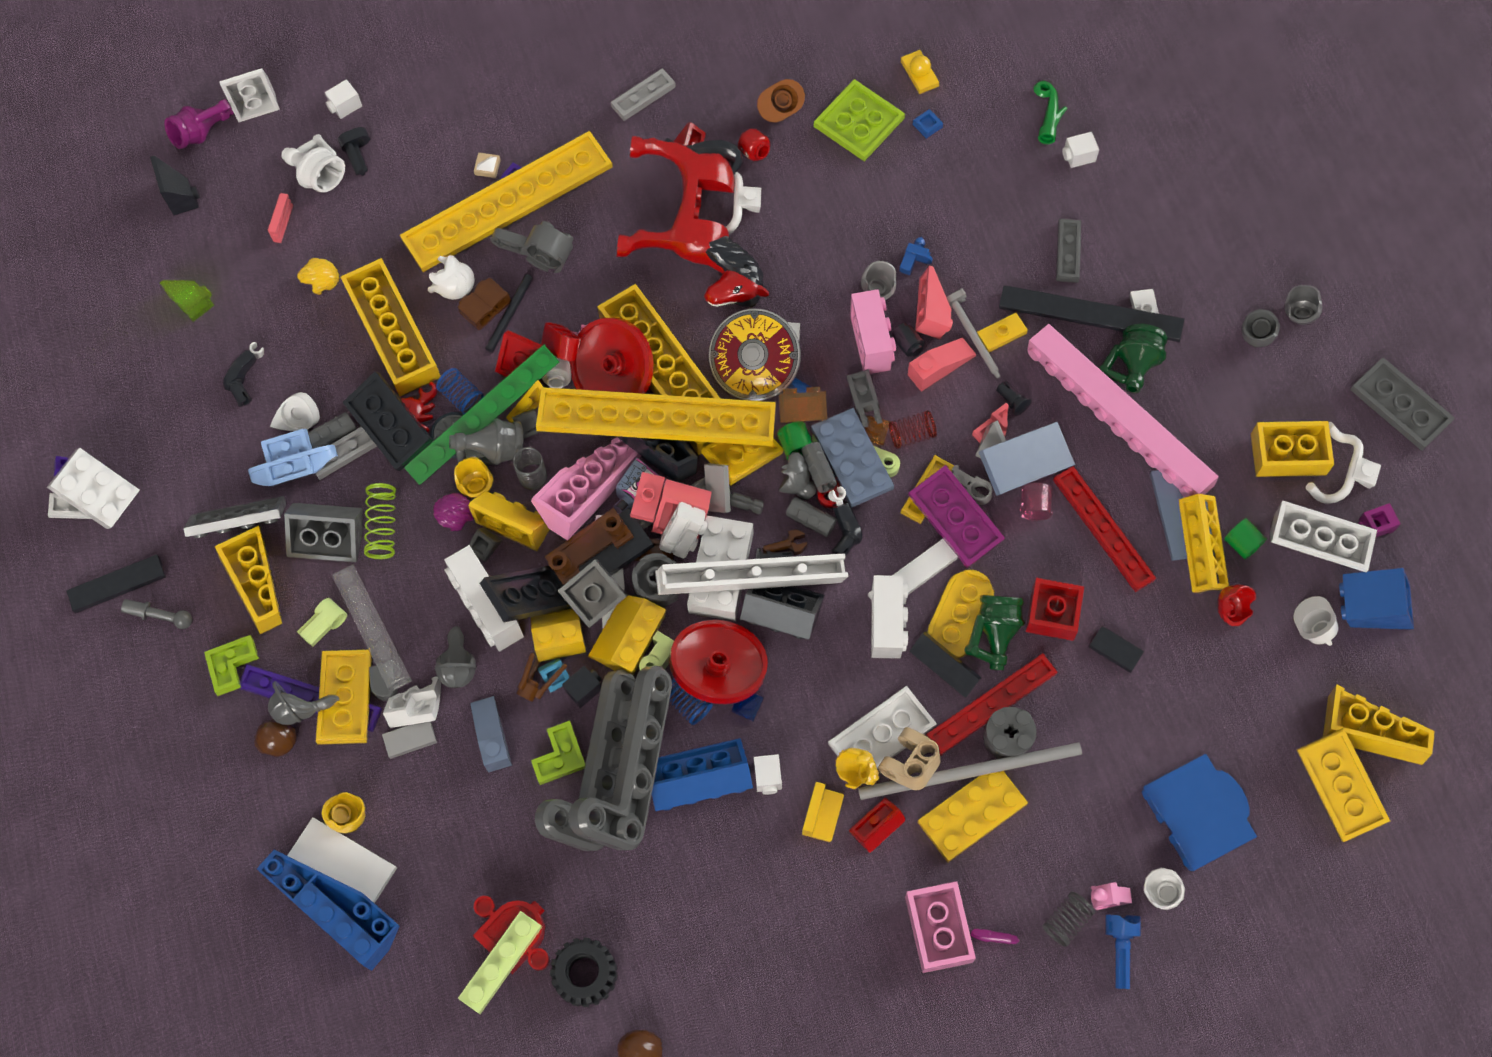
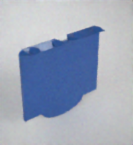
M1207 754L1198 757L1142 788L1141 793L1144 799L1149 804L1160 824L1165 822L1172 833L1168 838L1182 859L1183 864L1190 871L1199 869L1257 837L1247 820L1250 807L1242 788L1228 773L1222 770L1217 771Z

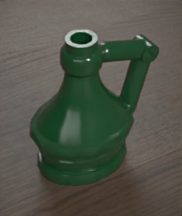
M1149 324L1127 326L1123 331L1122 341L1119 345L1113 346L1099 369L1111 380L1125 384L1127 392L1132 394L1139 393L1144 385L1143 377L1146 372L1160 365L1166 359L1165 345L1167 343V334L1162 329ZM1118 356L1127 365L1129 375L1126 376L1110 370Z
M981 595L980 602L982 604L980 611L975 619L969 644L965 647L964 651L967 655H972L990 664L989 669L1004 670V665L1007 664V655H1005L1007 646L1019 629L1025 625L1021 607L1024 604L1023 598ZM982 631L987 635L991 653L978 648Z

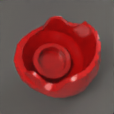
M1238 584L1222 589L1218 596L1217 608L1220 617L1231 626L1242 625L1253 615L1254 611L1250 608V605L1256 600L1255 591L1247 585Z

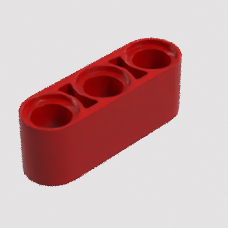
M546 322L541 345L549 348V351L559 359L576 361L580 337L563 325Z

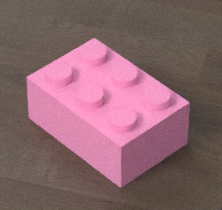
M878 289L851 294L850 318L863 371L869 369L870 374L890 371L891 363L895 361L894 351H896L894 337L890 338L889 331H891L889 317L885 318L884 311H886L884 297L880 298Z
M958 882L907 891L905 899L922 973L973 963L976 957Z

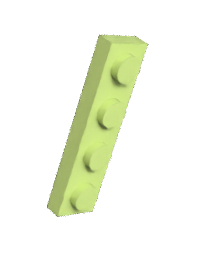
M520 911L458 999L481 1014L539 933L542 926Z

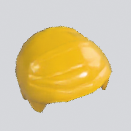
M469 457L463 459L454 469L455 483L460 493L470 498H476L483 492L490 491L493 485V475L479 458Z
M343 792L327 800L323 805L321 814L325 824L332 830L339 833H351L363 824L365 805L359 796Z

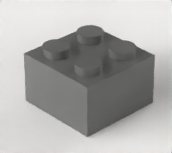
M598 559L593 560L558 590L589 628L628 596Z

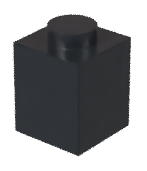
M584 665L566 680L562 686L569 697L581 708L601 691L600 681L602 679L594 669L589 671Z

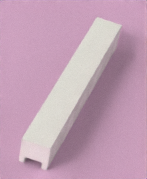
M845 554L665 564L655 571L658 595L842 583L848 577V572H845L844 567Z

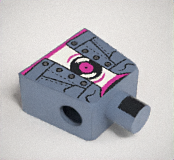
M638 458L633 461L616 486V495L620 500L614 505V508L619 514L627 508L631 509L633 507L642 472L658 475Z

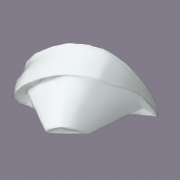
M295 393L281 404L270 427L287 431L308 430L317 424L320 419L317 405L307 393Z

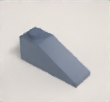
M492 696L470 703L477 740L486 770L489 773L512 766L495 697Z

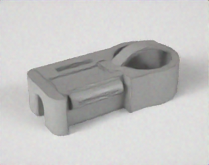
M955 465L952 468L953 475L978 505L987 504L991 500L992 486L988 481L978 476L975 478L959 470V465ZM985 487L988 489L989 494L984 496L974 488Z

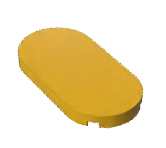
M964 570V572L957 573L950 578L928 627L927 633L958 659L967 655L964 650L969 644L975 619L980 611L982 604L980 596H994V590L988 577L976 570Z

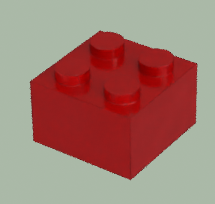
M1036 578L1032 587L1025 632L1074 641L1079 627L1084 586Z

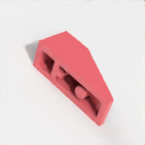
M929 265L919 278L915 331L941 339L946 332L950 331L953 324L951 307L934 267Z
M962 337L931 349L909 363L908 376L922 392L974 358L976 353Z

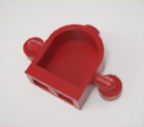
M480 896L475 900L474 911L482 918L489 919L473 937L490 953L520 911L542 926L539 933L510 972L512 975L527 959L529 965L537 971L544 970L549 965L550 958L548 953L538 948L545 935V924L541 916L545 910L536 901H533L531 904L524 901H511L502 905L496 911L495 903L490 897Z

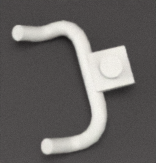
M738 172L734 175L733 218L726 226L729 235L735 231L741 221L742 208L759 213L761 207V188L743 186L742 176Z
M1329 422L1330 436L1338 442L1353 445L1354 451L1345 482L1338 492L1324 494L1314 483L1311 482L1306 485V490L1311 496L1325 504L1337 503L1350 494L1355 481L1369 489L1374 487L1381 467L1380 464L1362 458L1364 446L1358 437L1341 433L1332 422Z

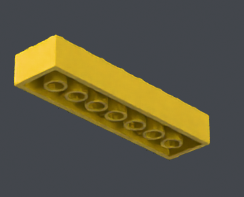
M636 284L597 306L600 319L620 318L635 325L646 337L654 362L653 376L649 386L654 395L720 399ZM688 441L698 456L702 454L703 447L712 443Z

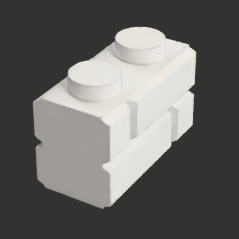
M679 502L661 535L660 550L668 553L672 552L683 559L686 558L689 551L693 552L698 543V534L703 535L707 527V522L704 521L705 511L696 507L692 508L691 505L684 502Z

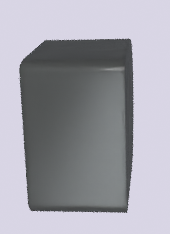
M394 664L369 667L372 692L379 700L388 701L390 697L398 692L396 667Z

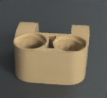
M905 727L899 735L898 741L904 747L913 751L905 764L886 756L878 766V769L884 776L912 790H921L927 785L940 765L939 747L935 741L925 735ZM926 753H933L931 757H924ZM915 772L921 773L917 777L910 776L912 773Z

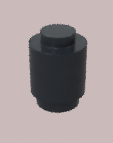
M902 323L893 330L894 340L906 356L915 357L923 351L925 342L911 325Z

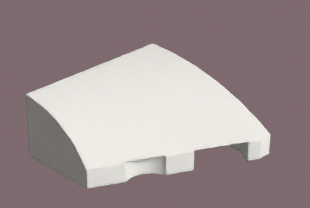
M438 677L431 678L432 684L422 689H419L416 685L409 688L406 692L396 694L388 699L383 715L390 728L436 720L441 694V681Z

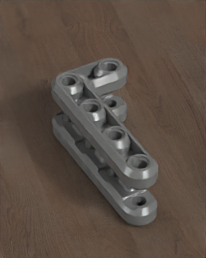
M647 666L642 668L636 679L631 673L623 669L608 672L604 677L579 799L573 804L560 799L543 801L535 813L536 828L541 835L583 851H598L604 846L616 850H633L639 846L644 836L672 689L671 677L663 667Z

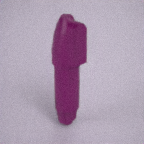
M973 929L970 933V936L985 942L1017 944L1020 941L1018 936L985 929Z

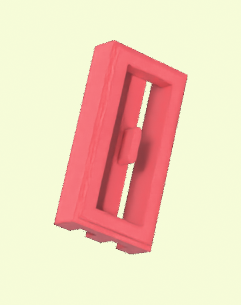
M284 193L279 194L268 228L272 240L276 243L282 242L293 209V204L288 199L289 195Z

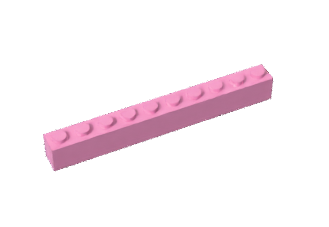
M1050 324L1029 340L1027 349L1029 356L1034 361H1039L1049 375L1055 376L1061 381L1062 386L1066 390L1072 391L1082 405L1088 406L1094 411L1095 416L1100 421H1105L1115 435L1122 437L1128 442L1129 447L1134 452H1139L1149 466L1159 470L1163 478L1168 483H1173L1184 498L1195 494L1205 495L1215 486L1219 477Z

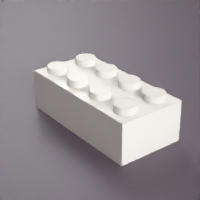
M706 516L705 522H707V527L701 537L696 563L748 560L753 538V523ZM742 589L689 593L688 613L736 622Z
M470 545L444 559L448 567L444 571L460 595L464 605L470 611L475 623L481 629L490 647L495 645L500 652L524 637L517 620L502 621L479 584L484 577L489 576Z

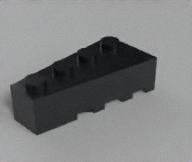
M616 436L675 482L679 483L697 472L698 457L683 440Z

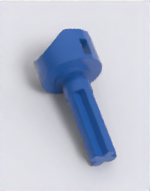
M1106 915L1105 935H1112V938H1116V988L1130 989V939H1134V936H1141V917L1126 915L1122 918L1119 915Z

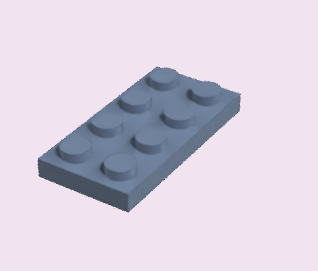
M854 408L811 426V430L817 442L820 443L839 485L846 491V498L851 508L894 489V484Z

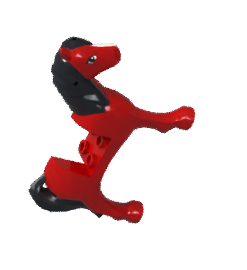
M632 136L630 158H639L642 155L649 154L662 156L673 161L678 166L683 179V196L671 229L665 232H648L639 229L631 236L619 235L617 257H627L633 251L642 248H663L674 251L681 258L693 263L712 267L723 274L719 280L707 288L704 294L706 301L712 306L718 307L735 303L738 306L754 307L760 301V297L769 296V292L763 287V271L759 267L757 260L739 244L732 241L725 226L714 221L699 219L702 190L733 193L734 175L743 163L742 153L737 146L723 140L703 141L687 146L675 143L668 137L665 141H661L656 138L643 139L639 136Z

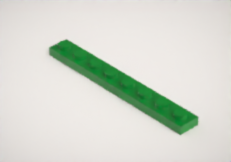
M545 345L541 346L404 468L421 485L456 454L455 449L449 448V435H454L455 433L467 435L481 430L493 422L494 419L527 392L536 381L543 378L560 362Z

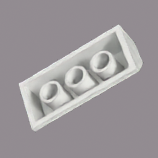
M1282 500L1274 514L1270 539L1272 543L1367 572L1377 530Z

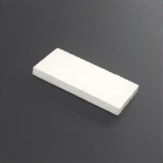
M905 686L828 741V744L837 756L839 752L848 748L866 750L872 754L878 769L884 757L893 758L906 748L898 741V737L905 727L925 735L936 727L937 724L911 690Z
M313 817L287 855L362 892L374 903L397 869L393 864L339 832L332 830Z

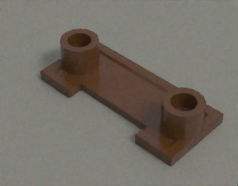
M613 507L568 541L547 554L545 558L562 584L565 585L580 572L578 568L609 545L613 543L618 549L634 538V536Z

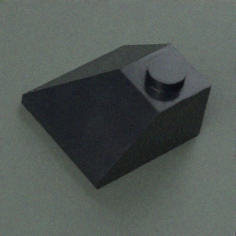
M151 156L159 191L172 214L175 216L199 208L197 199L200 198L197 187L192 186L188 178L156 156Z

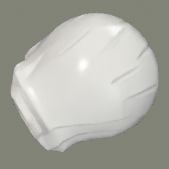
M453 255L448 257L439 256L438 260L444 264V269L437 271V273L432 272L429 274V279L433 283L428 287V292H436L444 298L452 300L468 295L475 281L472 269L468 265L460 263Z

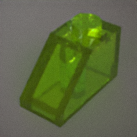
M162 280L160 282L166 294L193 322L214 306L210 299L212 294L204 285L200 287L195 281Z

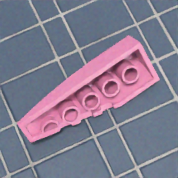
M616 437L604 448L601 446L594 450L592 455L578 459L576 464L569 468L561 469L532 498L531 502L547 527L568 541L613 493L618 482L636 458L639 459L641 455Z

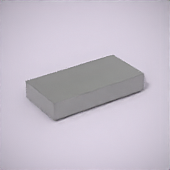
M704 465L706 490L712 492L708 511L730 512L728 465Z
M431 721L408 725L382 734L390 759L437 743Z

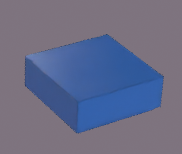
M930 109L915 118L912 123L926 139L943 128V122Z

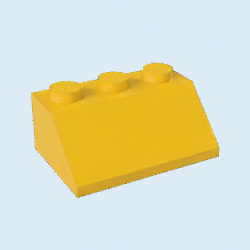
M485 491L470 501L468 505L475 523L534 551H538L550 530L538 511L534 513L528 511L523 504L519 502H514L513 504L497 492L492 494Z
M627 596L613 610L588 657L612 670L623 669L633 675L652 642L653 636L663 622L666 609L645 598Z

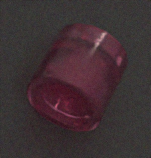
M1029 483L1022 486L1021 508H1019L1022 518L1041 521L1049 519L1053 515L1051 486L1043 483Z

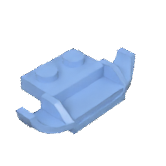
M300 429L261 441L266 463L248 469V473L252 483L262 486H274L310 474H316L324 468L329 460L338 455L335 445L312 449L307 429Z

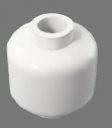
M557 358L560 363L542 378L544 383L551 388H562L568 385L571 381L569 361Z

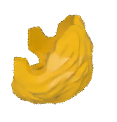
M311 258L297 273L299 281L304 284H311L313 293L321 295L323 290L333 289L339 282L338 270L333 263L326 259Z
M848 748L839 752L835 766L839 777L848 783L845 784L846 787L857 789L864 783L874 785L879 779V772L870 752L859 748Z

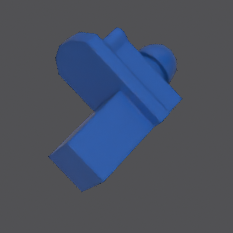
M918 237L914 244H908L900 265L901 273L911 275L916 261L925 264L932 263L933 258L930 256L929 249L923 248L925 240L922 237Z

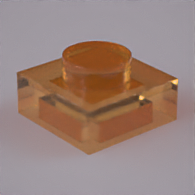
M867 416L869 423L868 427L864 429L870 441L884 445L890 421L882 419V423L877 424L874 417Z

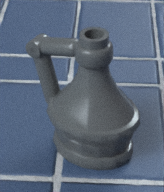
M496 418L493 422L475 433L467 435L455 433L454 435H449V448L455 449L458 463L463 461V459H467L465 449L474 450L485 456L479 459L486 466L498 465L501 462L510 460L513 462L514 455L523 448L522 423L520 421L511 423Z

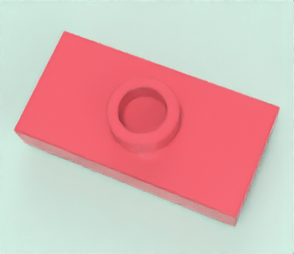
M642 472L630 517L654 523L665 477Z

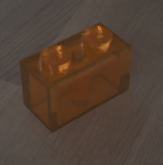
M806 387V392H797V388L783 389V393H778L780 423L827 420L826 391H820V387Z

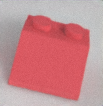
M666 479L651 532L663 534L679 502L689 504L692 508L696 507L704 510L706 519L712 492Z

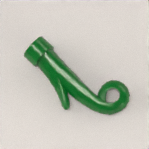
M1040 81L1034 85V92L1041 98L1049 97L1044 121L1039 129L1038 140L1043 144H1052L1056 140V128L1059 120L1067 111V107L1064 106L1058 111L1056 89L1049 82Z

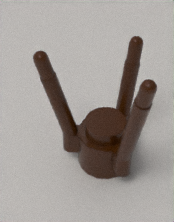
M530 653L516 694L531 702L535 698L541 699L544 692L567 668V664H563L538 689L540 684L532 679L540 662H538L536 657L532 666L535 655Z

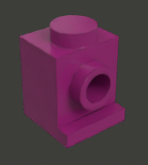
M1390 503L1366 511L1358 519V524L1377 530L1375 538L1393 533L1401 524Z

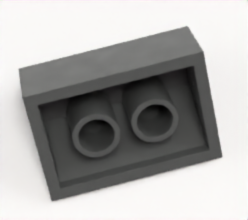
M303 503L291 504L284 514L287 557L344 562L358 561L363 532L362 508Z

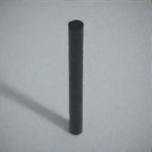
M525 274L485 347L488 352H494L533 280L531 275Z

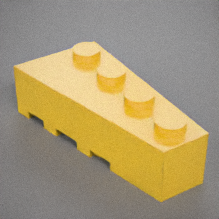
M256 526L216 545L217 554L259 633L262 634L282 624L260 527Z
M1337 684L1329 694L1323 737L1343 728L1356 749L1423 765L1432 755L1435 731L1404 716L1400 718L1390 713V710L1383 706L1377 707L1367 702L1366 698L1358 694L1355 696L1344 691L1345 688Z

